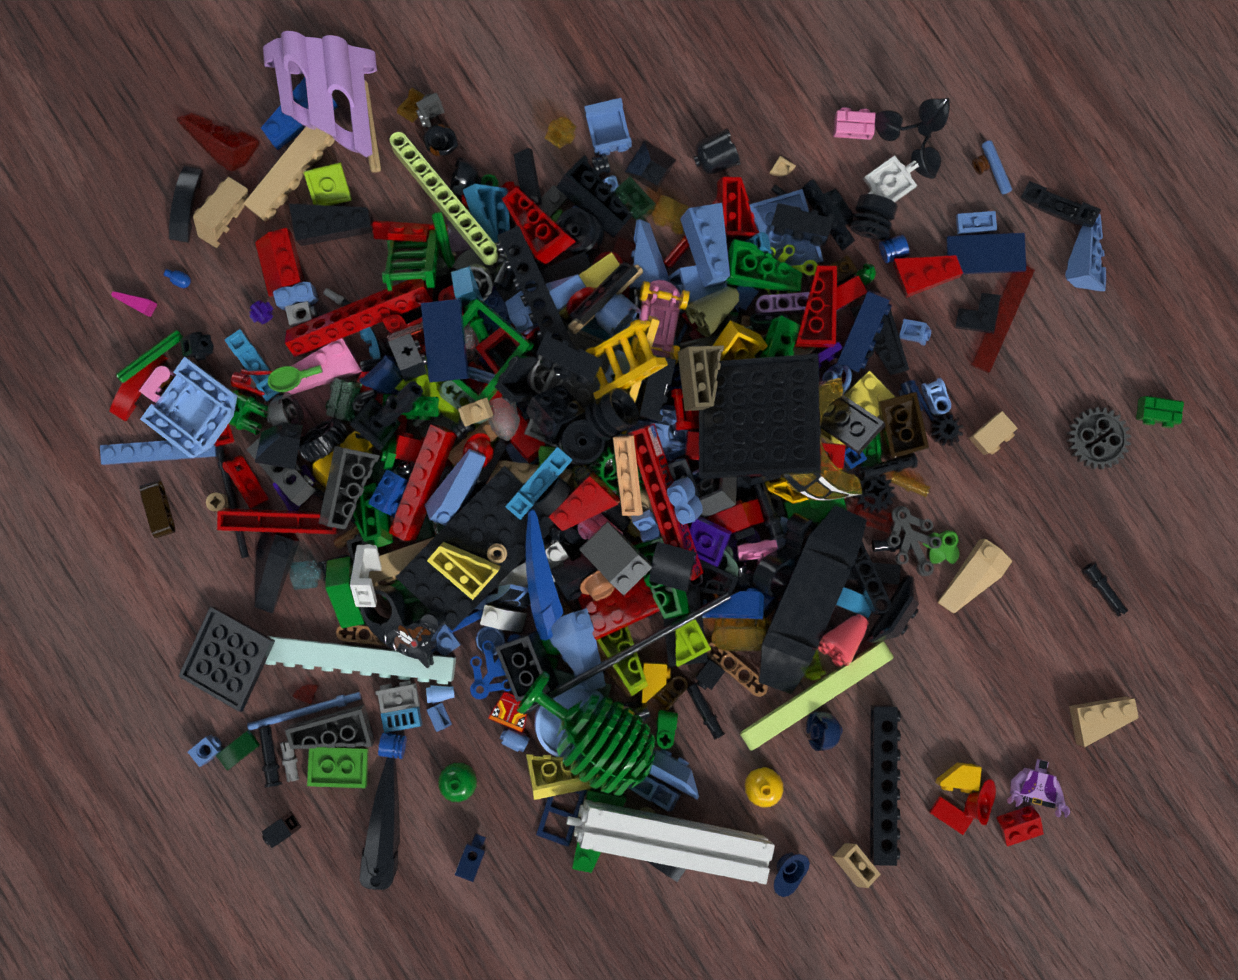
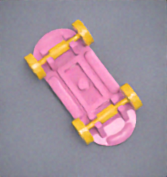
M656 280L651 283L643 281L639 300H642L639 319L645 321L648 320L649 316L657 317L660 321L651 349L673 354L677 364L680 346L674 345L679 310L686 309L690 292L682 290L680 295L676 286L665 280ZM637 335L636 337L633 336L630 345L635 358L638 354V351H636Z

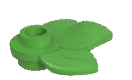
M947 530L941 534L932 533L928 535L931 538L939 537L942 543L939 548L932 549L929 545L922 543L925 547L930 548L929 560L932 564L940 563L945 559L949 563L954 564L959 558L960 552L957 548L958 536L953 531ZM947 536L951 538V542L949 544L945 542V538ZM934 539L932 543L934 546H936L937 541Z

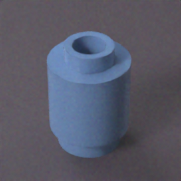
M510 727L509 729L505 728L500 737L503 740L501 744L517 752H524L530 738L526 737L527 734Z

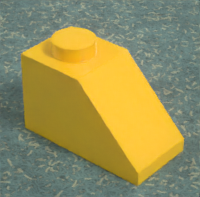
M643 662V672L648 686L642 689V703H646L666 685V680H670L671 668H667V663Z

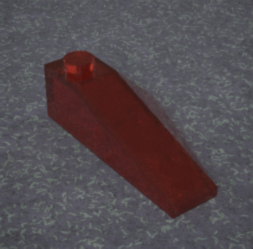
M189 113L177 117V122L218 164L229 171H235L246 166L260 145V141L243 131L236 133L231 131L227 125H214L212 120Z

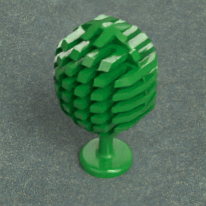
M543 671L527 691L516 711L523 714L534 702H537L561 719L557 736L564 729L565 732L558 743L557 752L560 756L566 749L562 760L565 766L571 765L570 771L574 775L579 774V779L584 783L589 781V786L594 789L600 787V791L610 793L614 789L613 795H622L630 784H632L631 789L641 783L651 772L655 757L654 753L649 759L655 746V738L653 733L648 738L650 728L646 723H643V719L638 714L633 716L634 711L629 707L623 710L624 704L619 701L612 704L613 699L609 697H604L597 704L599 695H591L581 708L579 707L582 701L568 710L542 691L550 677L546 671Z

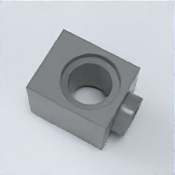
M308 301L285 307L291 327L317 317L315 306H312ZM305 310L306 316L299 319V313Z

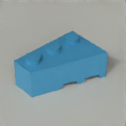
M473 184L463 189L470 213L496 245V242H498L497 235L510 230L509 210L502 200L508 194L507 188Z

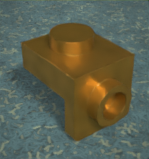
M411 88L408 98L397 108V114L413 123L418 118L416 103L422 100L425 95Z

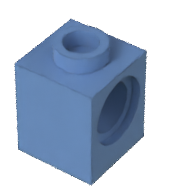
M211 734L190 749L188 754L201 767L223 750L221 747L222 743L216 736L213 737ZM205 745L210 747V754L205 753Z

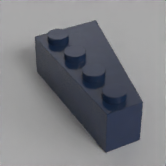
M871 289L867 292L837 364L847 365L856 372H859L860 368L865 369L869 359L866 358L868 350H873L876 343L874 336L876 332L880 334L884 322H881L884 314L888 316L892 304H889L891 297Z

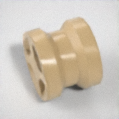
M211 493L206 499V505L211 511L217 512L222 508L228 509L229 507L227 496L222 493Z

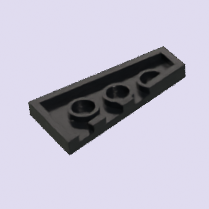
M862 305L850 308L855 319ZM890 309L888 316L884 314L881 322H884L880 334L876 332L874 340H876L874 350L889 375L892 376L908 371L909 366Z

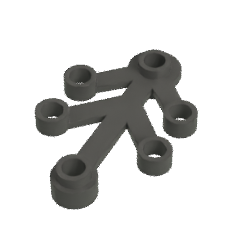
M904 506L894 508L891 514L894 526L891 535L887 538V544L891 547L898 546L900 544L899 533L901 528H903L905 533L899 553L895 557L896 562L900 565L908 562L909 557L907 553L911 545L919 562L916 566L917 573L920 576L931 575L934 571V566L930 561L926 560L918 541L935 549L941 546V539L939 537L931 538L912 530L910 524L919 526L923 531H929L933 528V522L929 519L922 520L912 516L910 511ZM900 512L904 514L903 519L899 516ZM925 522L929 525L928 529L924 526ZM892 537L896 539L895 544L891 542ZM934 539L937 541L936 546H934L932 543ZM900 555L904 556L903 562L900 561ZM925 565L929 567L928 572L924 569Z

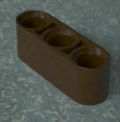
M161 480L140 485V494L153 537L159 538L175 533L174 520Z

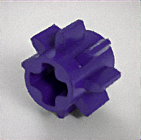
M259 300L250 306L249 316L254 323L258 321L261 324H265L273 318V307L269 302L264 303Z

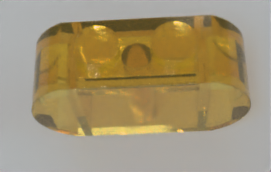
M764 616L763 619L717 618L714 623L712 642L723 651H761L762 641L771 622Z

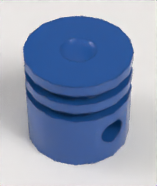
M902 234L879 242L880 253L885 263L909 256L908 243Z
M382 733L378 755L389 758L394 756L396 759L398 757L403 759L407 737H402V735L397 737L396 734Z

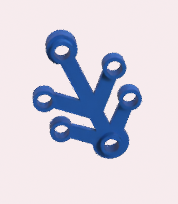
M510 635L507 639V642L519 637V635ZM489 640L484 641L482 644L488 672L483 679L480 669L482 664L481 658L474 656L470 660L475 679L470 687V692L476 699H484L492 691L512 690L511 687L509 689L504 688V683L508 679H505L502 683L489 684L494 677L506 675L504 669L501 668L500 659L498 658L494 663L492 652L494 645ZM485 643H491L492 647L490 650L484 648ZM478 658L480 664L474 666L472 664L473 659ZM478 686H482L484 688V691L482 693H478L476 691V688Z

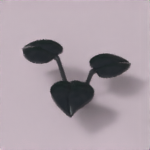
M949 98L925 100L919 107V117L922 122L905 127L901 126L903 123L902 116L895 111L885 110L875 115L876 130L879 136L886 141L898 139L900 130L904 131L916 127L918 132L925 136L921 149H916L912 152L911 162L915 160V164L918 163L919 167L915 170L926 178H936L941 166L939 152L933 147L925 148L928 139L931 138V133L941 130L946 125L950 111Z

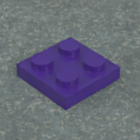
M699 516L695 522H692L690 527V533L698 557L718 567L732 531Z

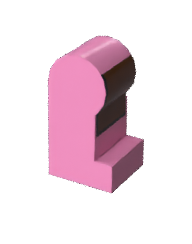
M165 366L157 367L139 392L157 403L162 392L174 379V371Z

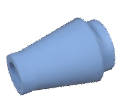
M430 685L431 687L426 688L427 703L436 704L454 698L453 686Z

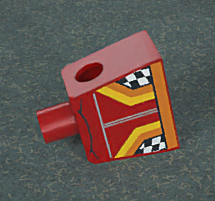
M504 691L488 719L523 733L528 713L524 715L516 711L521 701L516 702L513 692Z

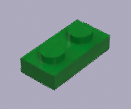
M880 433L862 451L867 459L861 463V467L882 462Z
M392 435L381 449V461H384L383 469L390 471L396 457V435Z

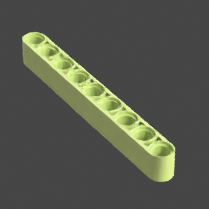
M402 132L393 133L390 137V144L394 154L479 258L487 265L495 264L499 258L495 243L406 135ZM465 224H470L468 227H462ZM475 238H482L479 241H474ZM488 251L493 252L491 255H485Z
M884 640L879 641L854 657L849 666L843 665L841 668L834 670L740 732V736L750 751L756 749L894 658L893 654Z

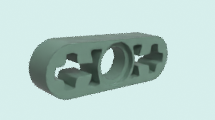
M446 381L439 387L440 396L457 410L462 407L460 404V398L462 397L466 398L469 404L475 402L472 397L453 381ZM448 387L452 388L450 394L446 393V388ZM459 393L460 395L454 400L455 395ZM488 418L485 419V420L476 422V424H481V423L485 422L486 420H488Z

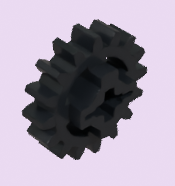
M885 474L881 477L875 475L866 479H862L860 476V480L855 481L857 487L852 488V491L860 495L852 497L854 499L858 498L856 505L862 504V511L868 508L870 514L874 509L876 513H879L881 509L886 510L888 508L887 505L893 503L890 498L895 497V494L891 493L895 487L889 486L891 479L886 481ZM866 482V483H867V484H865L866 489H865L864 491H862V487H863L864 483ZM872 490L873 492L876 491V492H879V493H877V494L875 495V493H868V492H870V491ZM883 494H885V498H884L883 502L881 503V501H882V498H881V497H882Z

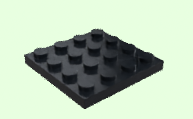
M210 607L178 677L238 712H242L275 640L220 609Z

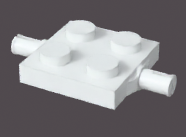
M893 156L863 178L870 189L868 194L880 195L894 202L898 201L917 187L910 172L919 167L918 163L915 164L916 161L914 160L905 166L899 162L896 156Z

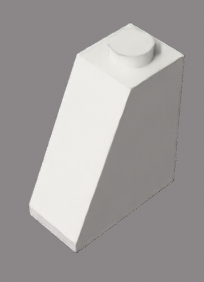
M487 604L484 607L480 624L501 630L522 632L527 613Z

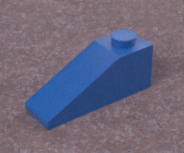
M749 588L747 591H740L730 596V600L703 614L705 618L763 619L764 595L758 592V589Z

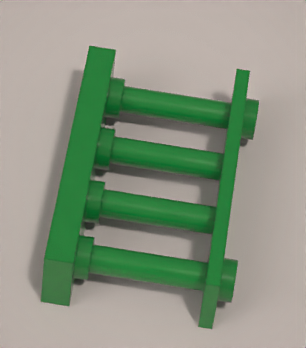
M429 230L427 242H397V240H388L386 269L382 271L383 283L387 284L388 291H392L393 281L422 279L426 281L427 288H435L439 255V241L436 230ZM424 248V250L398 252V249ZM423 258L420 261L396 262L397 259ZM424 268L421 271L395 273V270Z

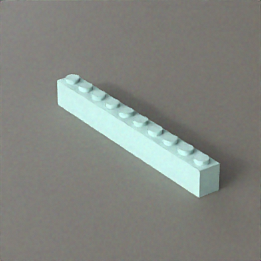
M268 636L275 640V643L265 662L267 665H276V662H281L285 667H295V664H299L304 669H314V666L322 667V671H333V668L341 669V673L352 674V671H360V675L365 676L379 673V677L391 678V675H397L398 679L410 680V677L418 678L417 681L429 682V679L437 680L438 684H448V681L454 680L456 657L432 654L434 664L426 668L418 659L405 656L395 650Z

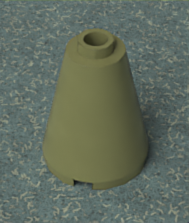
M724 287L690 302L685 309L686 315L691 324L696 323L698 326L696 330L700 334L709 337L739 302V293L733 287Z

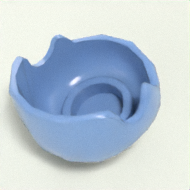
M484 626L477 633V647L485 654L482 644L484 641L489 640L494 645L493 655H497L495 647L505 643L503 631ZM487 642L484 644L486 650L491 649V643Z

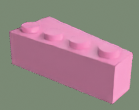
M341 338L331 342L292 365V367L297 368L299 371L321 365L323 372L302 378L297 387L285 393L293 395L320 385H326L333 381L361 374L360 363L347 341Z

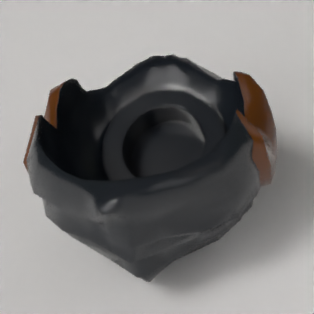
M436 124L424 133L423 138L426 150L435 156L451 154L458 146L457 137L450 126Z

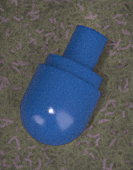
M166 269L164 272V276L170 278V282L180 288H187L191 283V278L184 272L179 270L173 272L169 269Z

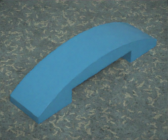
M241 329L225 339L231 351L238 357L246 370L271 371ZM250 375L256 387L265 392V395L262 396L267 402L281 393L269 387V375Z
M557 447L505 507L521 520L573 459Z

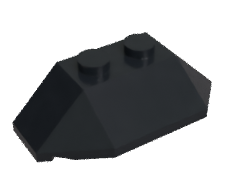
M905 575L890 599L891 608L886 613L880 615L866 637V641L873 643L896 638L906 632L908 621L910 618L913 619L919 610L917 609L919 605L918 596L912 576Z

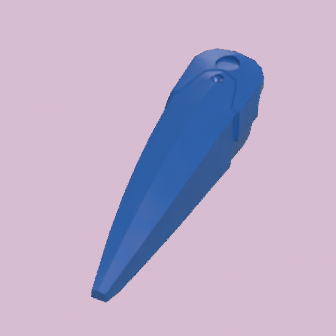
M531 509L528 511L525 545L527 584L536 629L540 639L546 641L553 637L552 625L562 616L563 608L554 585L538 517L535 510Z

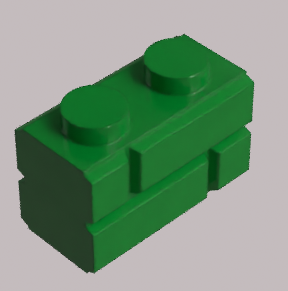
M1151 396L1140 397L1138 399L1136 420L1143 421V425L1159 423L1162 424L1161 427L1174 428L1175 425L1182 423L1184 402Z

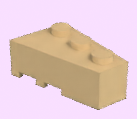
M1127 696L1069 706L1076 744L1082 747L1094 743L1139 718L1135 698Z

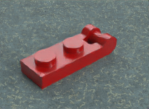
M239 455L234 457L232 461L223 462L224 470L229 473L250 509L269 499L243 456Z

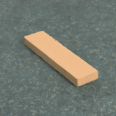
M634 435L614 436L613 443L622 516H640L643 514Z

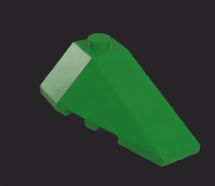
M733 240L728 251L730 276L723 283L791 292L801 291L802 273L785 262L781 263L768 252L765 253L759 250L758 246L753 243Z

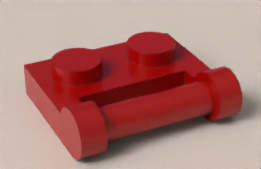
M682 389L672 390L671 395L674 398L677 420L675 423L676 430L699 432V410L685 411V421Z

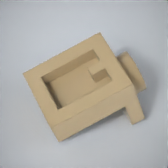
M487 397L458 408L464 426H469L494 416Z

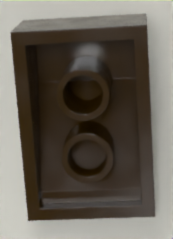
M917 392L878 402L880 420L885 423V427L881 430V435L887 457L895 458L929 448Z

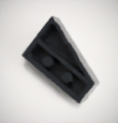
M778 203L770 230H773L774 234L784 236V234L790 235L792 239L797 241H810V244L814 246H825L835 214L829 213V217L818 215V211L815 210L809 213L802 211L800 207Z
M651 349L654 356L665 358L668 365L641 381L635 404L637 405L640 417L662 422L663 415L660 414L662 402H667L668 397L664 395L668 384L671 385L676 359L671 353Z

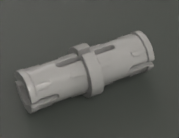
M288 741L280 743L283 754L282 765L285 766L286 781L299 780L296 764L298 759L295 757L294 749H290Z

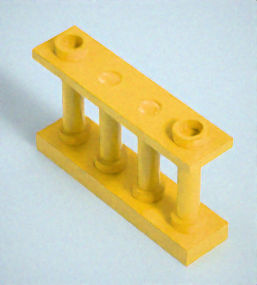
M637 319L631 322L628 328L600 345L585 350L596 357L606 353L615 374V381L608 383L603 369L600 367L597 374L600 387L598 391L593 393L595 399L602 397L614 388L626 390L668 365L665 358L653 355L643 330L651 326L650 321ZM634 335H637L646 357L645 363L642 365H638L628 341ZM619 344L622 345L631 367L629 369L630 372L627 374L622 373L613 348Z

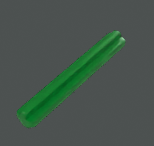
M178 330L173 331L116 373V377L120 382H126L180 342V339L183 338L182 334Z

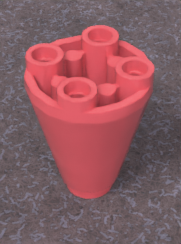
M860 614L850 617L822 636L818 645L819 651L825 655L828 654L837 667L849 666L867 631L868 620Z

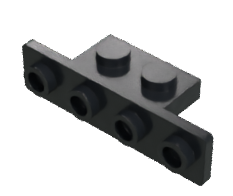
M811 179L801 189H803V193L813 209L818 211V215L829 217V213L835 214L830 234L843 251L855 242V239L846 227L853 222L854 214L836 188L823 193L815 180Z

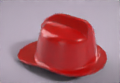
M476 433L464 445L463 456L469 449L486 456L482 468L491 462L494 451L488 435Z
M986 780L980 791L970 793L965 803L964 815L979 820L982 825L988 823L996 797V786L993 780Z

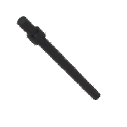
M217 446L215 447L219 461L217 465L218 469L221 470L229 508L238 509L231 477L223 468V462L228 461L226 460L224 447ZM235 531L241 558H247L249 553L244 532Z

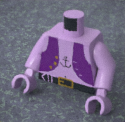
M1037 759L1035 770L1024 768L1023 771H1020L1011 780V796L1007 799L1009 804L1015 800V806L1017 807L1023 801L1054 809L1055 806L1058 807L1055 811L1057 817L1061 816V811L1064 812L1065 818L1070 814L1069 807L1065 805L1064 795L1057 777L1047 773L1048 761Z

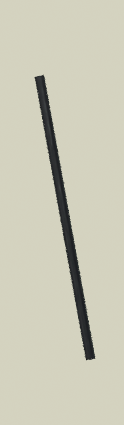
M724 593L546 694L554 699L730 600L729 593ZM534 702L523 714L525 715L541 705Z

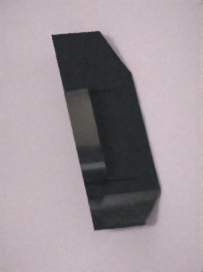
M835 505L808 535L761 644L759 683L792 694L812 662L857 558L867 519Z

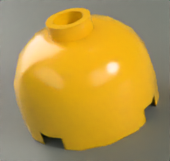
M767 767L751 771L744 783L748 799L759 807H771L777 804L784 791L783 782L779 774Z

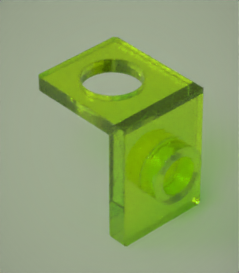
M816 650L814 655L815 665L808 667L804 675L810 681L821 679V675H826L825 670L821 668L818 650Z

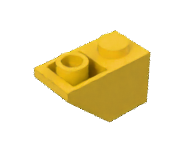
M957 762L940 775L935 783L941 786V789L953 791V788H959L964 793H972L973 790L979 791L982 767L975 764Z

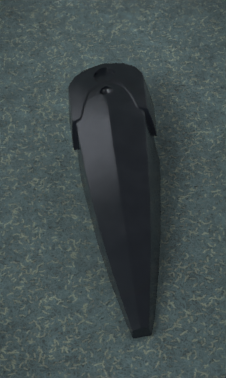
M394 756L393 758L387 757L372 807L365 846L362 850L359 881L367 889L385 890L389 888L398 870L400 818L397 769Z

